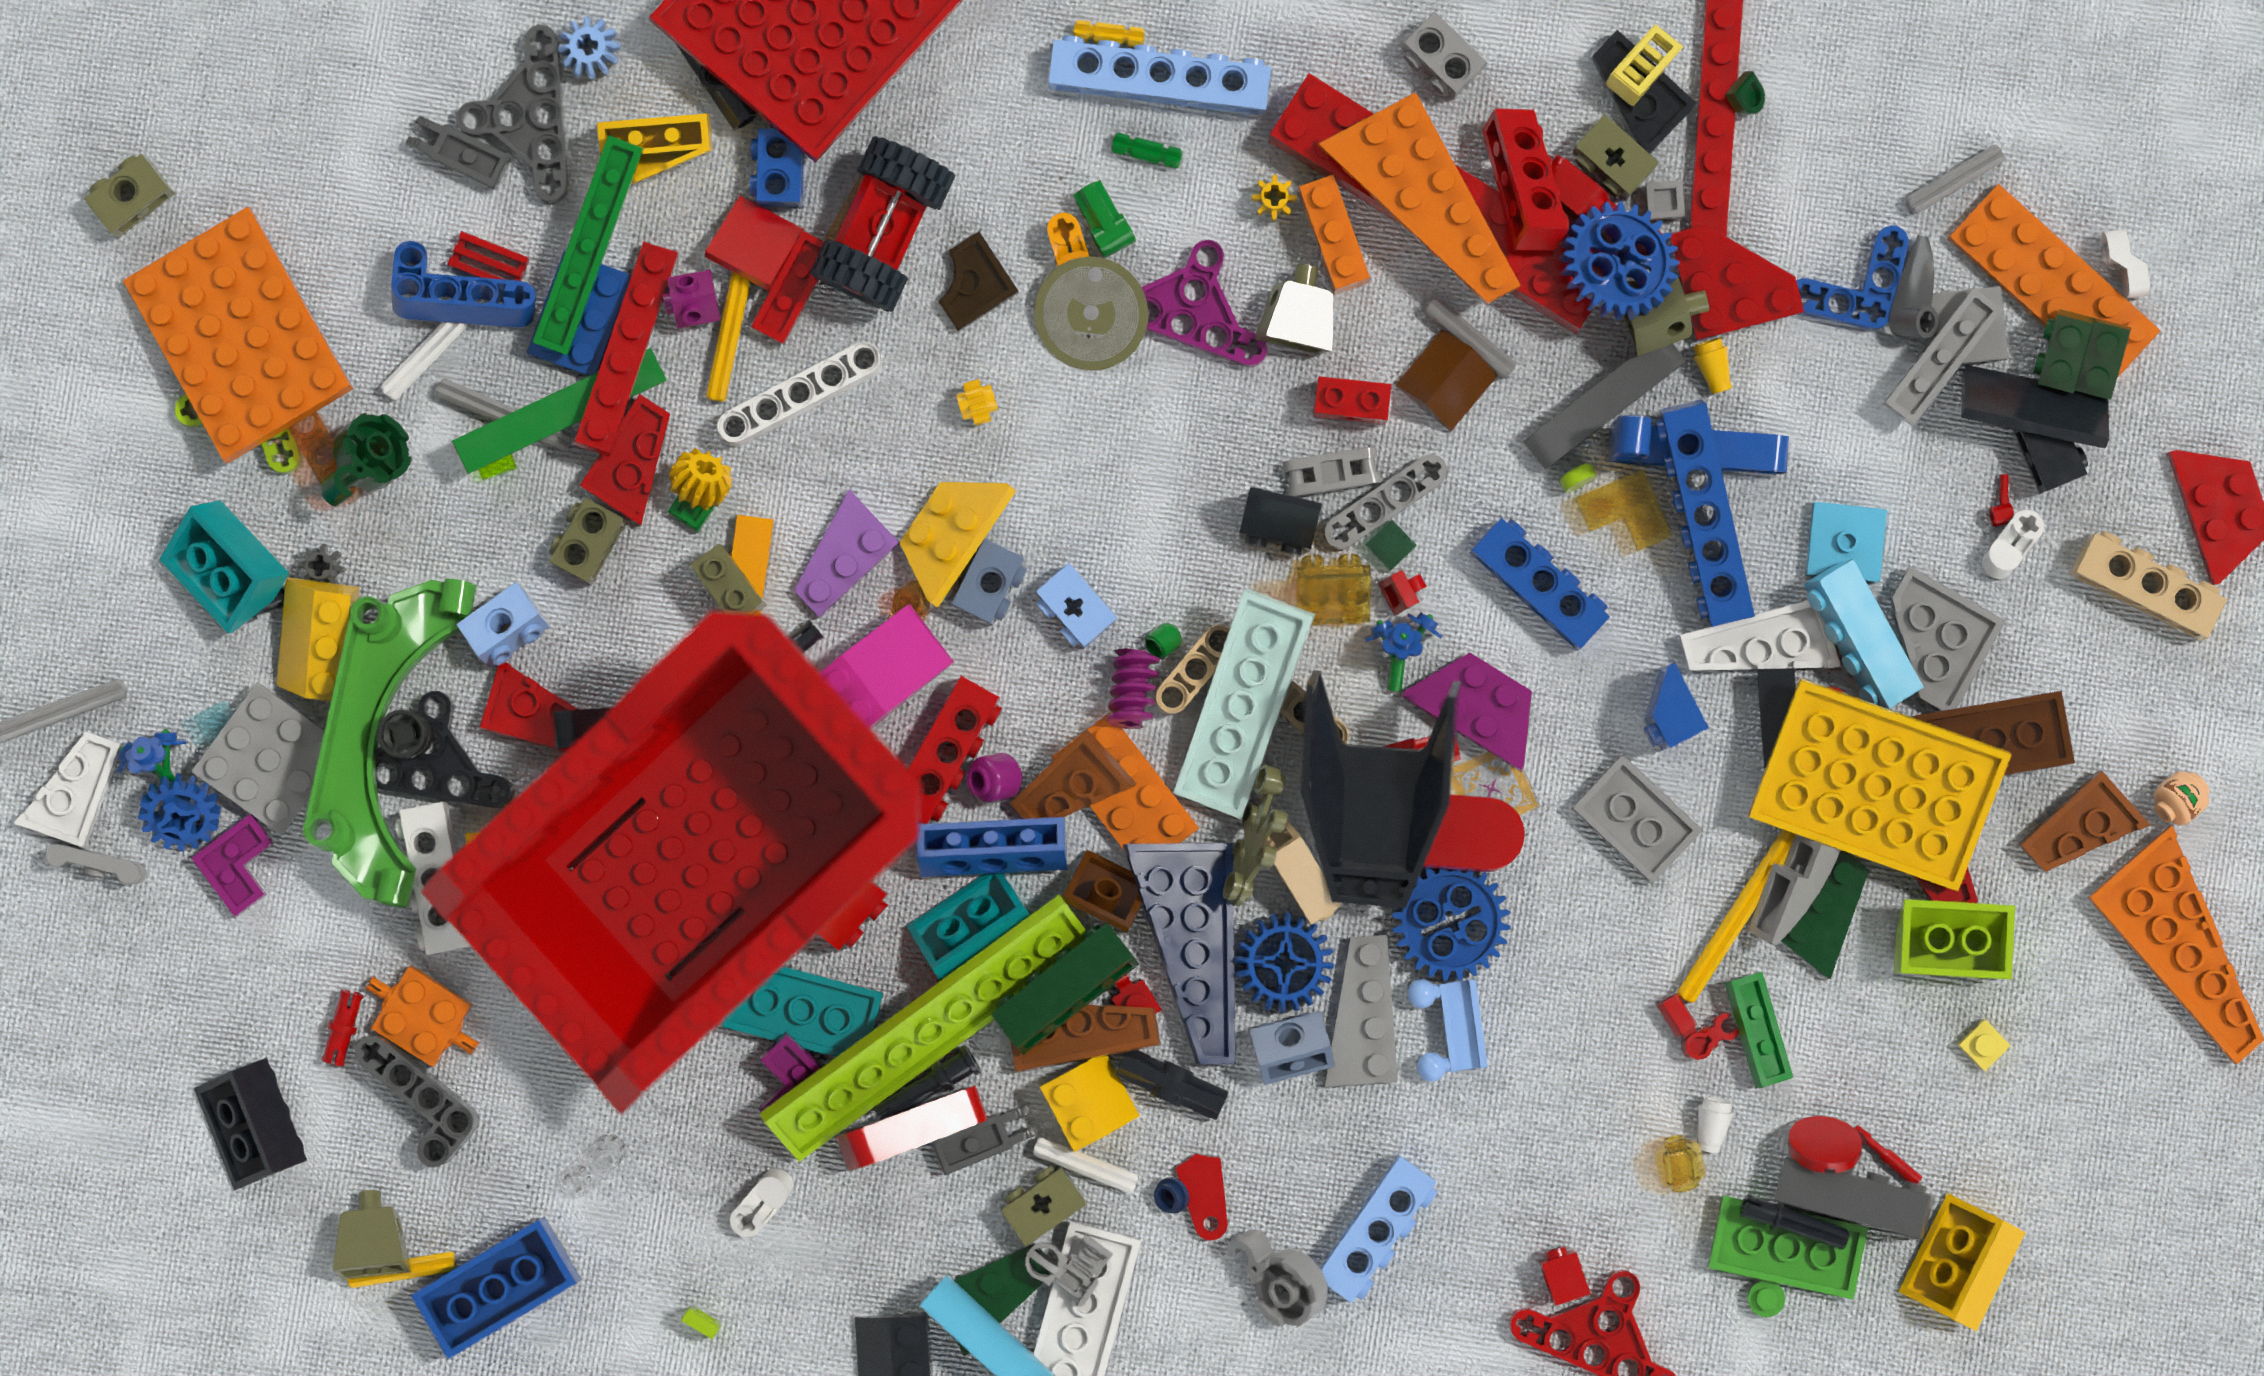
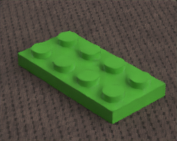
M1722 1195L1707 1265L1708 1268L1854 1300L1869 1227L1795 1211L1846 1228L1850 1233L1849 1241L1845 1249L1840 1250L1778 1228L1772 1231L1768 1225L1745 1217H1739L1743 1199Z

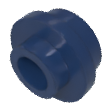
M1166 1177L1158 1183L1154 1191V1201L1157 1207L1165 1213H1179L1188 1206L1189 1193L1182 1181L1175 1177Z

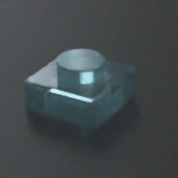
M227 699L193 716L208 747L234 714Z

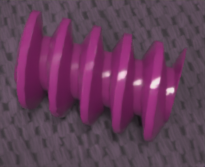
M1117 649L1114 651L1118 657L1113 660V666L1117 671L1111 675V680L1116 685L1111 686L1109 692L1115 699L1110 700L1108 703V709L1113 713L1107 716L1106 722L1119 728L1141 729L1144 727L1142 725L1143 721L1153 720L1154 718L1153 714L1144 711V707L1154 706L1155 701L1145 697L1146 693L1157 691V687L1147 683V679L1158 677V672L1149 669V665L1158 664L1160 658L1142 650Z

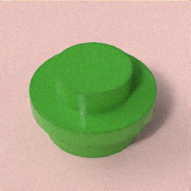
M1761 1280L1750 1288L1748 1304L1755 1314L1761 1317H1772L1782 1310L1785 1304V1294L1777 1283Z

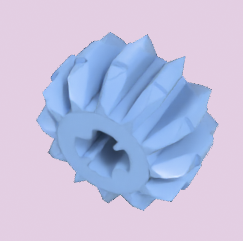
M585 16L583 19L584 27L579 28L575 21H571L570 27L574 33L562 32L560 35L565 42L569 43L558 47V52L561 55H568L562 63L565 68L575 66L573 73L576 77L582 76L587 69L589 79L594 80L596 69L600 68L604 75H608L609 70L605 63L617 64L619 61L614 54L610 53L621 49L619 42L611 41L617 33L614 28L605 30L606 23L603 19L596 21L592 27L590 17ZM593 41L598 48L597 50L592 49L593 54L586 55L581 48L582 46L587 48L585 43Z

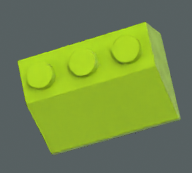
M1903 899L1895 934L1893 973L2012 980L2015 905Z

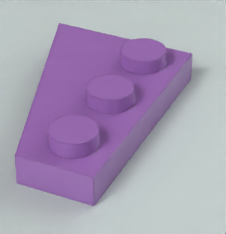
M849 489L794 591L820 618L900 543Z

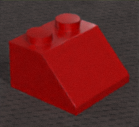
M872 881L818 935L838 950L844 945L851 949L864 934L859 927L868 917L875 921L888 906L884 901L888 893Z

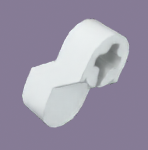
M2126 230L2102 232L2101 252L2103 263L2120 273L2122 291L2125 298L2148 296L2150 291L2148 264L2131 254Z
M2028 509L2020 510L2014 515L1983 556L1982 566L1989 576L1995 579H2004L2012 574L2044 531L2042 517Z
M777 1168L770 1169L740 1201L730 1216V1225L736 1234L746 1238L755 1236L786 1202L794 1188L793 1179L786 1171Z

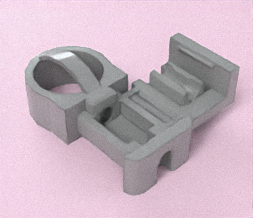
M1087 1234L1080 1241L1083 1247L1077 1255L1071 1254L1070 1258L1072 1259L1069 1263H1066L1069 1257L1060 1252L1051 1243L1040 1242L1032 1246L1027 1253L1025 1264L1031 1276L1041 1280L1048 1286L1052 1282L1056 1283L1079 1300L1076 1305L1078 1307L1086 1303L1098 1285L1097 1277L1093 1281L1090 1280L1092 1276H1097L1113 1255L1111 1251ZM1041 1247L1051 1249L1056 1254L1058 1266L1050 1263L1035 1252V1250ZM1030 1257L1052 1273L1046 1275L1036 1272L1032 1268Z

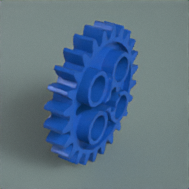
M1620 201L1614 210L1609 202H1605L1601 206L1600 211L1593 206L1587 212V216L1581 214L1575 221L1576 225H1572L1568 229L1567 234L1570 237H1567L1561 244L1568 251L1564 252L1559 257V260L1569 263V265L1561 274L1573 277L1567 288H1579L1580 293L1577 295V301L1583 300L1586 297L1590 300L1587 310L1591 311L1598 305L1601 306V317L1603 318L1613 310L1616 320H1620L1625 312L1633 320L1639 314V310L1642 314L1647 315L1653 309L1652 306L1657 308L1664 301L1662 296L1667 297L1673 289L1669 284H1672L1678 278V275L1671 270H1674L1679 265V261L1670 258V256L1677 250V246L1666 245V241L1672 234L1671 232L1660 234L1658 230L1663 222L1660 220L1651 224L1649 222L1651 217L1650 211L1641 217L1638 215V205L1636 204L1627 212L1625 211L1623 201ZM1601 233L1608 234L1612 238L1613 244L1606 243L1602 239ZM1635 244L1645 246L1647 256L1639 254ZM1592 265L1599 267L1603 271L1604 277L1597 276L1592 270ZM1626 277L1635 280L1638 289L1630 287Z
M1425 867L1426 878L1422 879L1419 876L1407 907L1402 908V912L1391 913L1392 917L1401 920V925L1392 928V932L1403 934V938L1396 943V946L1402 947L1407 945L1409 950L1403 958L1407 960L1416 956L1418 960L1414 969L1419 970L1425 964L1428 965L1429 977H1432L1437 969L1441 970V976L1444 981H1447L1450 971L1455 972L1458 980L1463 979L1464 969H1468L1472 976H1477L1476 964L1480 963L1488 969L1490 965L1486 957L1488 955L1498 958L1501 956L1494 948L1496 943L1507 944L1508 942L1500 936V931L1509 930L1511 926L1501 923V918L1511 913L1510 910H1500L1499 904L1507 898L1506 896L1495 897L1493 895V892L1498 887V883H1493L1489 886L1484 884L1488 875L1486 872L1475 878L1473 877L1474 871L1461 873V870L1448 872L1447 869H1439V873L1435 874L1431 868ZM1458 886L1466 888L1470 894L1469 903L1462 908L1453 905L1450 898L1452 890ZM1424 901L1433 903L1437 910L1434 920L1427 923L1421 921L1417 916V907ZM1475 906L1481 907L1479 913L1456 923L1457 930L1452 931L1450 927H1444L1428 936L1423 937L1421 935L1423 929L1443 922L1446 919L1445 913L1447 911L1451 915H1458ZM1472 920H1478L1484 925L1485 934L1479 941H1472L1466 936V926ZM1438 935H1445L1451 941V950L1445 956H1438L1432 950V941Z

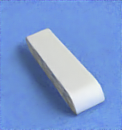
M869 342L856 343L726 411L719 418L717 426L719 434L732 446L744 445L878 374L882 367V358L879 350ZM864 351L873 353L875 362L870 368L860 369L855 365V359L859 353ZM831 368H837L842 372V380L835 386H828L823 383L824 373ZM798 385H805L810 390L809 398L803 403H795L790 397L791 391ZM766 402H773L778 408L777 414L770 420H763L758 415L760 406ZM733 419H741L745 423V430L738 437H730L726 433V426Z

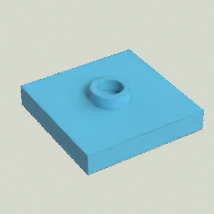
M1813 502L1805 575L1818 576L1837 563L1854 559L1866 582L1879 583L1887 509Z

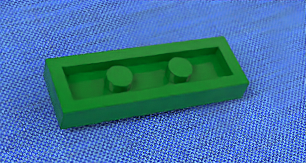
M1763 972L1753 973L1724 982L1755 1089L1794 1078Z

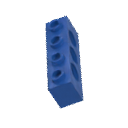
M1501 518L1470 551V554L1576 651L1580 650L1610 618L1605 612L1608 606L1594 593L1587 596L1577 586L1581 583L1580 580L1568 569L1564 568L1560 571L1551 563L1554 557L1543 546L1537 543L1533 547L1523 538L1527 533L1518 523L1512 519L1506 522ZM1518 548L1523 552L1525 560L1522 566L1513 567L1507 563L1505 559L1507 549ZM1544 572L1549 575L1552 582L1549 591L1541 592L1535 589L1532 583L1535 573ZM1563 597H1572L1577 601L1579 609L1575 616L1569 617L1561 612L1559 605Z
M1064 817L920 824V834L917 840V859L921 877L1067 870V836Z

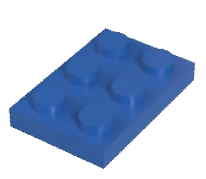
M564 251L526 353L586 376H591L599 372L632 275L603 264L601 265L569 355L559 353L533 343V339L566 251Z

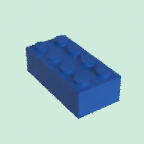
M544 1216L412 1294L411 1297L449 1360L582 1279Z

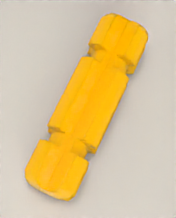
M1077 20L1074 24L1073 36L1083 38L1084 42H1088L1089 39L1093 40L1094 43H1098L1099 40H1109L1120 43V46L1128 44V47L1134 48L1135 45L1144 44L1145 31L1140 27L1130 26V29H1125L1124 25L1100 22L1092 25L1090 21Z

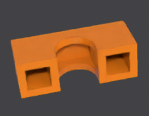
M1334 174L1299 186L1298 196L1308 225L1312 227L1322 256V264L1333 295L1368 284L1370 276Z

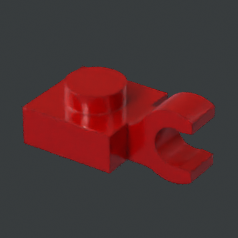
M1125 975L1115 983L1120 992L1111 999L1116 1006L1155 1009V1014L1162 1010L1143 979L1133 984L1128 975Z

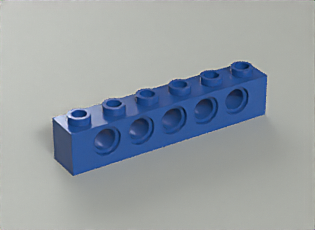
M1701 399L1660 409L1661 419L1655 420L1660 442L1666 441L1669 455L1663 456L1668 477L1674 476L1677 490L1672 491V498L1676 513L1683 512L1686 526L1680 527V533L1684 548L1691 547L1694 561L1688 562L1692 583L1699 582L1702 596L1696 598L1700 618H1707L1709 624L1714 627L1755 617L1707 404ZM1687 433L1694 434L1697 440L1694 449L1689 452L1679 451V438ZM1694 469L1704 471L1705 479L1700 486L1695 488L1687 486L1686 477L1690 471ZM1701 505H1709L1713 509L1711 519L1705 523H1698L1694 519L1695 510ZM1715 540L1720 542L1721 550L1716 557L1706 558L1703 556L1702 549L1708 541ZM1718 576L1728 577L1729 586L1724 592L1713 593L1711 591L1710 585L1714 578Z

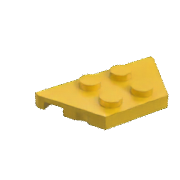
M940 482L899 542L927 601L937 608L1015 494L1016 490L1009 484Z

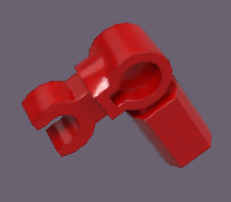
M1678 993L1669 996L1656 1005L1675 1036L1682 1038L1681 1050L1689 1059L1702 1060L1707 1058L1711 1051L1719 1047V1041L1733 1040L1739 1035L1738 1028L1731 1030L1729 1033H1725L1721 1028L1722 1022L1730 1017L1728 1012L1715 1016L1711 1027L1703 1026L1696 1030L1695 1026L1697 1023Z

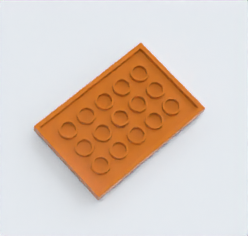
M249 206L123 280L217 451L227 464L354 389Z

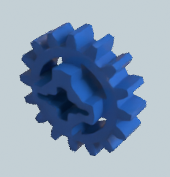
M176 774L173 782H170L163 776L160 779L159 787L151 783L147 794L142 795L138 819L144 820L142 831H153L151 841L155 843L160 839L164 840V849L166 850L171 847L172 843L177 844L180 852L184 851L185 844L188 843L194 849H198L200 838L209 842L212 831H217L218 818L221 812V806L216 805L218 796L216 793L207 795L209 784L206 782L199 787L195 785V776H191L187 782L182 781L180 774ZM162 800L164 802L163 805L160 806L159 811H155L156 805ZM204 814V819L197 826L196 821L200 820V816Z

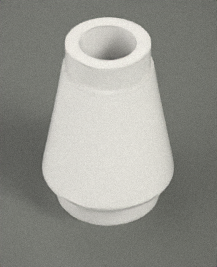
M1705 1096L1703 1103L1698 1105V1149L1710 1153H1719L1720 1146H1722L1735 1113L1732 1111L1733 1103L1731 1101Z

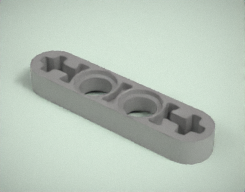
M1434 454L1425 455L1333 517L1324 529L1326 543L1336 550L1347 549L1424 497L1445 480L1447 475L1445 461ZM1428 462L1430 466L1437 464L1440 468L1436 473L1438 479L1435 481L1431 477L1424 479L1419 485L1425 489L1418 492L1415 482L1406 474L1413 471L1416 478L1425 470L1424 463ZM1404 482L1410 487L1411 496L1407 501L1397 502L1391 497L1390 488L1394 483ZM1372 502L1379 506L1381 516L1378 521L1368 523L1361 518L1360 509L1365 503ZM1353 512L1356 523L1364 531L1358 533L1357 528L1354 527L1346 535L1348 538L1347 542L1343 543L1341 539L1334 541L1331 538V535L1334 533L1332 526L1338 524L1341 528L1352 521L1346 515Z

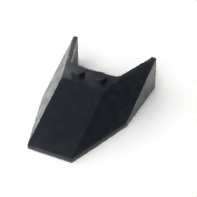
M1313 670L1306 685L1301 795L1332 902L1397 908L1407 907L1450 804L1461 682L1453 681L1425 747L1417 750L1353 745L1342 741L1322 673L1319 670Z

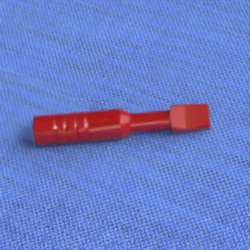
M1859 1125L1854 1127L1862 1139V1144H1866L1880 1156L1881 1161L1889 1168L1894 1170L1905 1181L1916 1184L1920 1182L1923 1176L1891 1149H1885L1871 1137L1872 1134L1865 1131Z

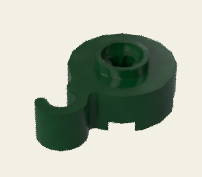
M362 413L338 432L333 447V456L337 469L324 478L321 483V493L327 503L333 507L339 506L352 496V492L349 490L352 487L371 491L383 489L407 471L412 461V456H409V449L406 443L409 440V436L399 422L386 414L376 416Z

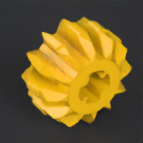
M694 448L689 453L683 452L670 470V491L679 494V502H689L692 509L697 505H700L705 511L711 506L718 507L732 487L731 467L722 465L723 457L715 458L711 456L710 450L704 454L697 448Z

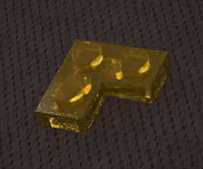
M1644 469L1575 499L1589 533L1623 519L1637 552L1672 537Z

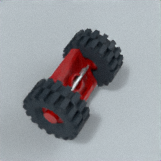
M874 136L857 169L864 177L835 241L829 239L824 241L810 271V275L822 281V283L833 287V289L847 294L849 297L858 299L867 305L870 304L875 308L893 312L908 280L906 275L898 271L902 259L926 208L941 209L956 175L949 171L947 167L940 165L939 162L927 158L926 155L920 152L917 153L911 148L902 146L892 140L889 141L886 138Z

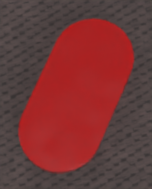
M1450 795L1449 807L1423 867L1477 872L1501 870L1513 862L1523 847L1525 830L1521 817L1512 806L1496 798Z

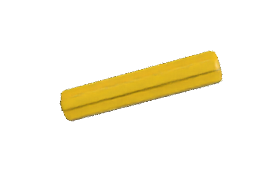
M451 1251L409 1258L411 1272L347 1279L350 1288L447 1273L456 1269V1258L454 1252Z

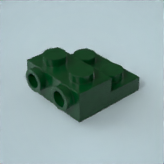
M2059 309L2056 319L2049 317L2045 327L2043 339L2050 341L2046 354L2039 352L2033 373L2040 375L2038 384L2070 393L2079 391L2111 400L2132 327Z

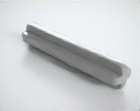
M1992 145L1909 195L1905 200L1908 208L1913 214H1918L1998 166L2005 160L2002 150L1998 145Z
M1433 298L1425 307L1424 314L1444 331L1472 347L1501 379L1507 378L1515 369V361L1440 298Z

